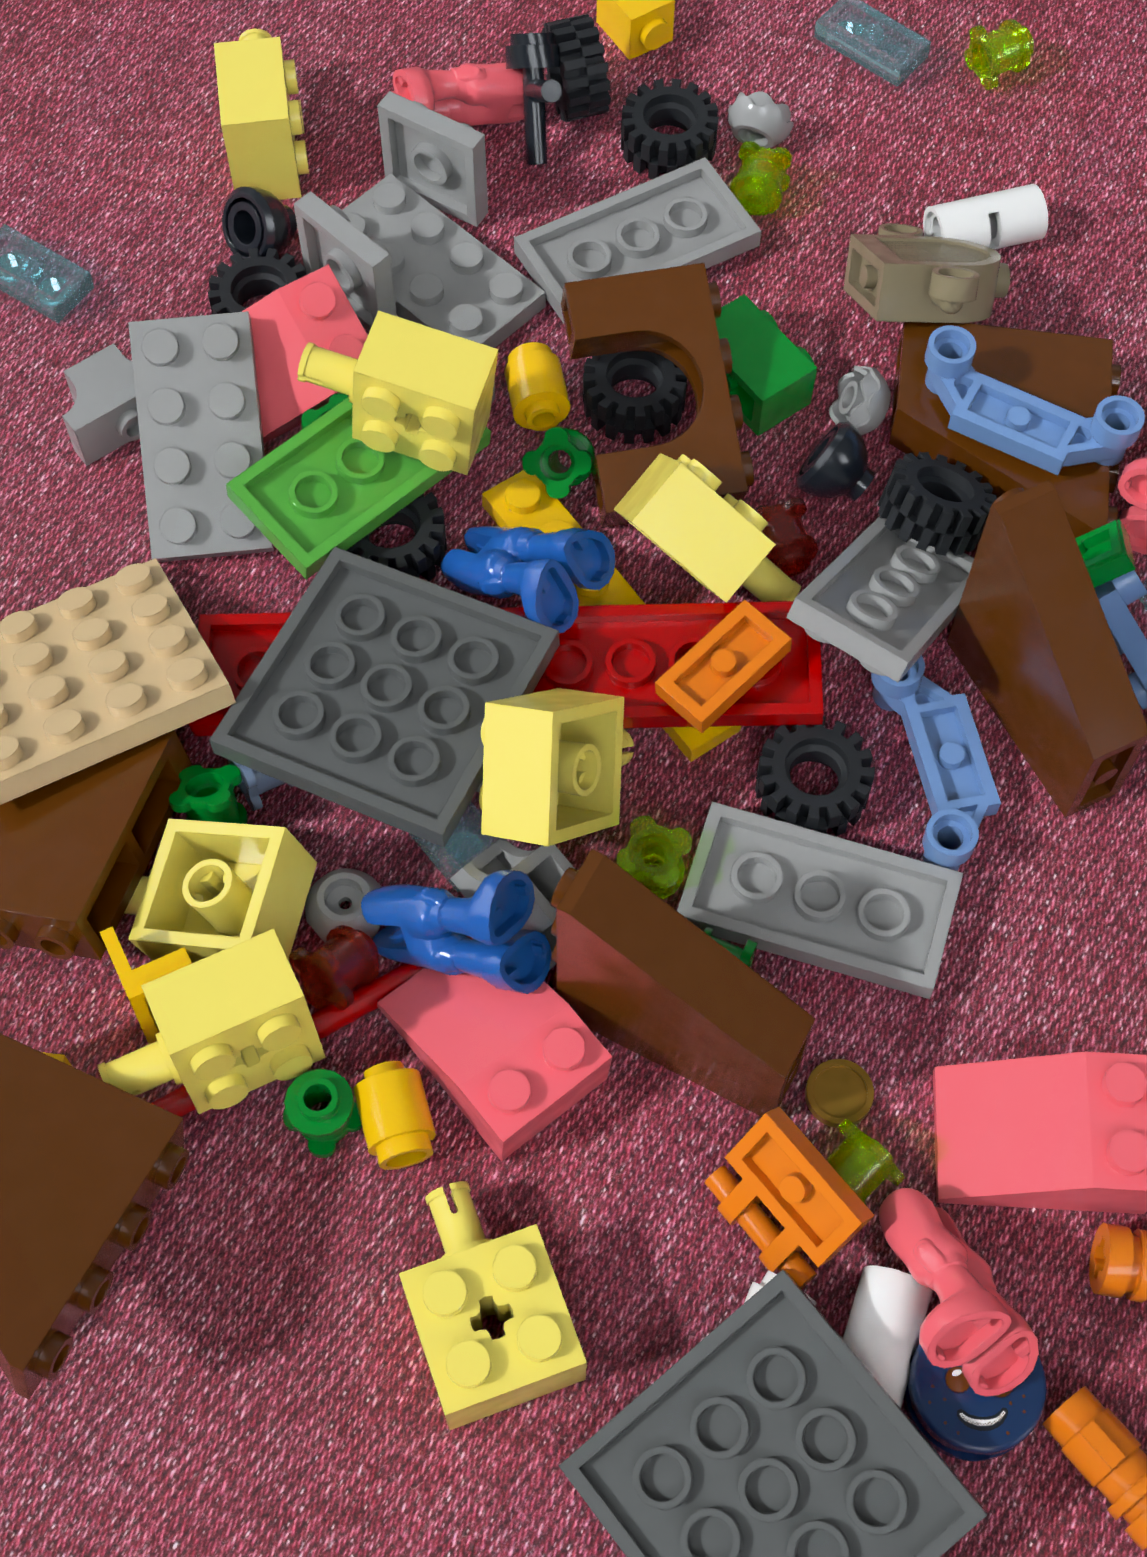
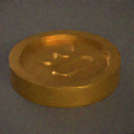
M832 1059L821 1063L811 1072L805 1087V1100L812 1115L821 1123L834 1128H847L858 1124L868 1114L874 1100V1087L867 1072L858 1064L845 1059Z

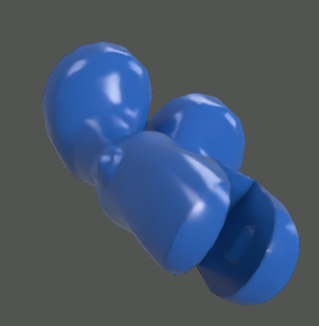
M481 526L469 528L464 535V541L470 552L452 549L444 556L441 562V571L444 577L455 587L470 594L499 599L509 598L517 594L521 596L525 616L529 620L559 630V633H564L572 627L578 616L579 599L574 584L583 589L600 590L609 583L613 576L616 561L611 541L602 532L570 528L544 533L536 528Z
M499 870L484 878L474 895L468 898L455 897L443 888L399 884L383 886L372 890L362 899L361 909L365 920L373 925L387 926L373 937L372 944L376 954L388 959L438 971L446 975L467 973L484 979L497 989L529 994L540 987L550 968L551 948L545 934L536 930L522 929L532 914L535 901L533 883L530 877L522 871Z

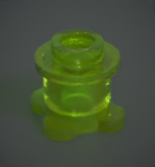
M1010 18L1001 22L997 30L987 33L982 25H977L970 29L969 48L964 52V57L968 68L974 70L985 90L998 86L997 75L1009 70L1018 73L1028 68L1034 52V42L1030 31L1025 26Z
M745 142L741 145L738 153L739 158L742 160V166L739 168L737 175L732 179L729 189L748 214H771L779 208L783 198L782 192L789 187L790 177L787 174V168L791 165L792 154L783 147L770 149L760 147L756 142Z
M639 816L630 824L631 838L627 847L618 852L617 865L658 897L665 899L675 893L683 883L685 866L682 856L690 852L692 838L684 828L679 827L671 830L657 825L650 816Z
M844 1119L840 1123L838 1129L846 1139L826 1160L867 1206L865 1200L885 1178L894 1185L899 1186L905 1179V1176L893 1162L892 1155L878 1141L870 1138L848 1119Z

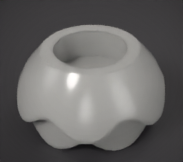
M758 91L748 96L740 92L733 105L729 104L728 122L733 135L741 143L755 149L766 150L780 144L789 136L794 125L790 120L791 111L788 105L775 104L772 98L765 92Z
M854 366V372L845 374L838 381L837 390L839 396L830 406L829 415L835 422V425L840 422L849 421L861 435L875 430L884 420L890 405L891 392L886 379L876 368Z
M350 868L331 871L316 881L308 893L305 903L307 923L314 929L321 940L332 946H355L361 942L369 941L377 934L380 925H373L365 920L362 914L361 902L368 892L381 886L371 875L363 871ZM344 901H349L352 905L348 909H342L340 904Z

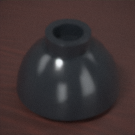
M239 187L228 196L222 215V227L226 243L233 254L239 252L243 260L250 258L248 249L258 248L259 256L266 257L268 248L277 249L278 255H280L286 247L289 238L294 236L297 229L296 216L289 206L284 205L269 191L258 187Z
M849 421L836 424L821 439L801 466L796 476L797 487L807 494L821 498H835L846 495L852 501L858 499L868 488L876 474L868 468V451L859 431Z

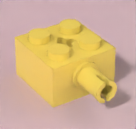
M253 28L246 30L239 37V41L214 43L221 127L234 190L239 187H258L269 191L279 200L302 198L299 175L309 174L305 140L295 141V135L305 134L301 100H290L289 96L291 94H299L295 60H284L280 37H272L267 31Z
M378 310L358 359L318 347L316 344L308 342L300 359L297 379L301 382H309L349 395V402L353 403L352 438L362 441L369 448L385 453L394 451L421 460L423 464L437 471L452 470L468 475L490 417L498 349Z
M660 453L614 508L618 514L700 584L726 603L741 585L762 602L793 601L800 591L801 585L791 580L766 557L776 545L762 533L768 522L743 500L739 499L738 501L728 493L724 498L719 496L715 491L722 482L694 458L691 460L682 454L675 460Z
M556 688L485 702V718L481 726V740L484 745L483 783L479 792V805L482 810L481 834L551 846L619 825L621 767L629 763L634 753L622 752L623 748L634 746L630 734L623 729L624 697Z
M169 818L150 875L142 876L124 914L136 915L128 940L152 961L185 947L191 963H194L274 928L289 960L317 861L286 827Z
M273 928L141 985L160 1031L155 1034L157 1041L97 1066L104 1082L134 1096L173 1079L176 1085L183 1083L198 1114H201L212 1108L225 1109L241 1102L250 1091L275 1080L285 1081L294 1079L307 1072L313 1063L326 1058L304 994Z
M466 1181L449 1184L452 1192L451 1197L457 1211L455 1214L451 1213L443 1187L433 1190L425 1197L427 1206L430 1207L445 1255L435 1261L399 1273L449 1430L586 1380L587 1369L583 1350L537 1224L496 1239H486L470 1194L469 1183ZM489 1315H496L500 1322L506 1321L504 1322V1336L492 1340L487 1330H480L483 1328L482 1319Z

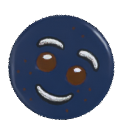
M920 1343L913 1355H911L908 1384L903 1398L905 1408L911 1422L931 1446L939 1452L963 1461L979 1462L995 1459L1016 1447L1037 1426L1045 1407L1047 1394L1045 1371L1039 1356L1034 1370L1024 1382L1003 1394L985 1397L975 1394L962 1372V1365L945 1369L932 1365Z

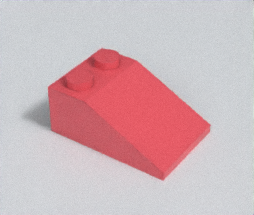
M329 264L276 289L242 311H248L251 317L263 444L300 426L301 418L305 411L321 408L329 403L332 395L340 393L309 382L298 381L297 372L300 359L308 342L314 343L318 347L358 359L368 335Z
M423 968L377 1002V1007L501 1162L608 1078L612 1055L572 1007L545 982L537 990L525 994L497 989L484 979L467 973L446 975Z
M1085 1051L937 1066L934 1068L936 1203L1145 1214L1147 1212V1055Z

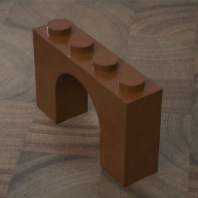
M705 263L564 283L561 308L571 359L634 350L652 352L667 358L681 369L692 386L696 400L695 421L676 439L657 446L595 456L591 473L601 528L630 524L614 508L660 453L675 460L682 454L691 460L694 458L722 482L715 491L719 496L724 498L728 493L738 501L739 499L743 500L748 492L747 487L754 484L753 464L750 453L748 451H740L737 430L743 428L742 407L739 396L737 394H729L726 374L732 372L731 349L728 339H719L715 318L721 317L720 292L716 282L708 283Z

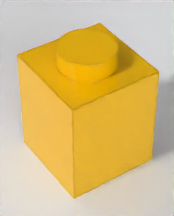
M597 0L596 22L624 55L631 60L673 41L675 0Z

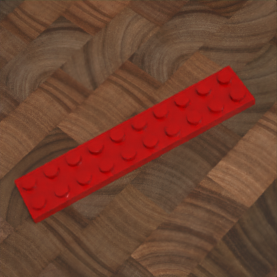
M794 601L749 602L792 638L791 651L710 727L822 725L824 713L821 645L819 641L811 638L803 627L786 618ZM741 602L579 606L578 616L572 627L564 633H559L560 645L533 693L562 688L624 697L623 728L693 727L656 694L655 682ZM523 607L500 608L527 618ZM292 612L199 614L198 631L226 677L235 699ZM231 706L189 723L194 736H212Z

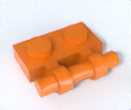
M780 1106L766 1112L724 1157L741 1176V1182L734 1177L725 1165L714 1171L704 1182L721 1202L717 1210L731 1226L738 1223L762 1251L758 1258L765 1267L775 1274L782 1270L787 1271L801 1289L809 1284L817 1275L800 1254L802 1250L817 1267H820L830 1261L875 1216ZM761 1201L785 1228L782 1232L758 1205Z

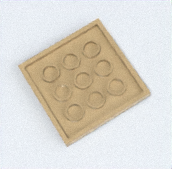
M156 558L143 564L128 565L119 570L114 576L87 587L70 589L56 600L29 611L14 612L0 622V805L236 703L226 677Z

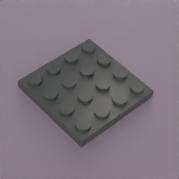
M334 547L235 699L236 703L231 705L209 739L213 753L445 848L483 781L484 745L481 740V726L485 718V702L533 693L560 645L559 630Z
M785 1270L779 1272L559 1465V1468L626 1557H940L988 1515L986 1510Z

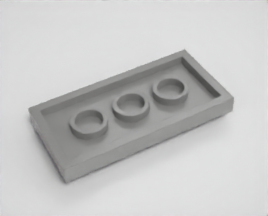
M705 157L514 237V253L536 285L546 292L547 301L564 324L561 308L564 283L705 263V268L707 269L760 246L761 230Z
M391 173L342 210L349 218L351 224L366 236L378 238L390 252L392 257L393 288L397 298L395 303L396 314L400 318L496 348L546 307V292Z
M249 312L128 322L152 559L156 558L158 562L274 551V545L229 499L226 490V483L265 456L252 325Z
M879 516L795 597L786 618L803 627L811 638L822 643L832 644L858 659L860 664L868 671L877 675L887 676L899 682L955 617L974 558L966 553L955 556L950 549L946 556L936 554L935 548L932 546H928L926 551L916 548L918 541L912 538L908 542L898 538L901 530L890 531L884 525L887 519L880 518Z
M712 801L677 911L703 932L707 926L713 928L712 936L746 945L748 939L758 943L756 949L930 999L935 987L963 873Z

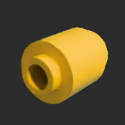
M539 342L525 343L513 349L508 356V363L504 374L514 420L520 426L535 431H546L557 426L570 412V402L560 359L552 352L549 346Z
M400 1061L379 1063L365 1070L363 1073L364 1079L354 1086L353 1092L369 1154L377 1156L379 1167L384 1170L406 1168L430 1158L434 1153L431 1140L435 1138L436 1132L420 1072L417 1069L404 1068L403 1063Z

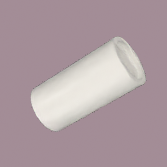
M1036 184L928 206L923 217L924 236L959 239L981 244L994 250L1043 239L1048 229L1046 201L1041 189Z
M865 1266L862 1270L843 1340L901 1408L908 1384L911 1355H913L918 1346L920 1325L925 1320L933 1290L920 1285L911 1274L883 1266Z

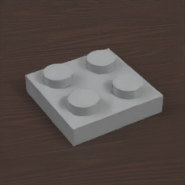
M389 91L377 105L385 177L391 173L435 208L477 227L488 214L485 134L475 130L468 124L459 123L430 110L419 102L408 100Z
M311 191L294 203V210L306 274L308 275L329 264L362 326L368 331L372 327L378 310L397 316L395 305L397 298L393 288L391 270L392 257L386 246L378 238L366 236L351 224L347 215L335 205L329 206Z

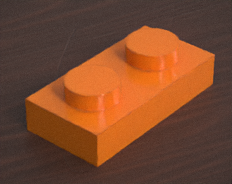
M744 600L655 682L656 694L702 734L791 651L792 638L749 602Z

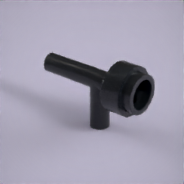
M553 32L510 34V46H505L506 69L522 68L526 164H548L545 102H556L561 96L562 89L556 80L544 79V68L560 67L558 44H554Z

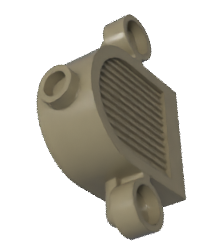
M898 223L879 225L878 235L851 234L843 290L876 321L978 322L992 315L994 298H1004L1008 293L1010 286L1009 266L1006 263H1001L1000 253L987 246L953 238L922 236L923 230L921 228Z

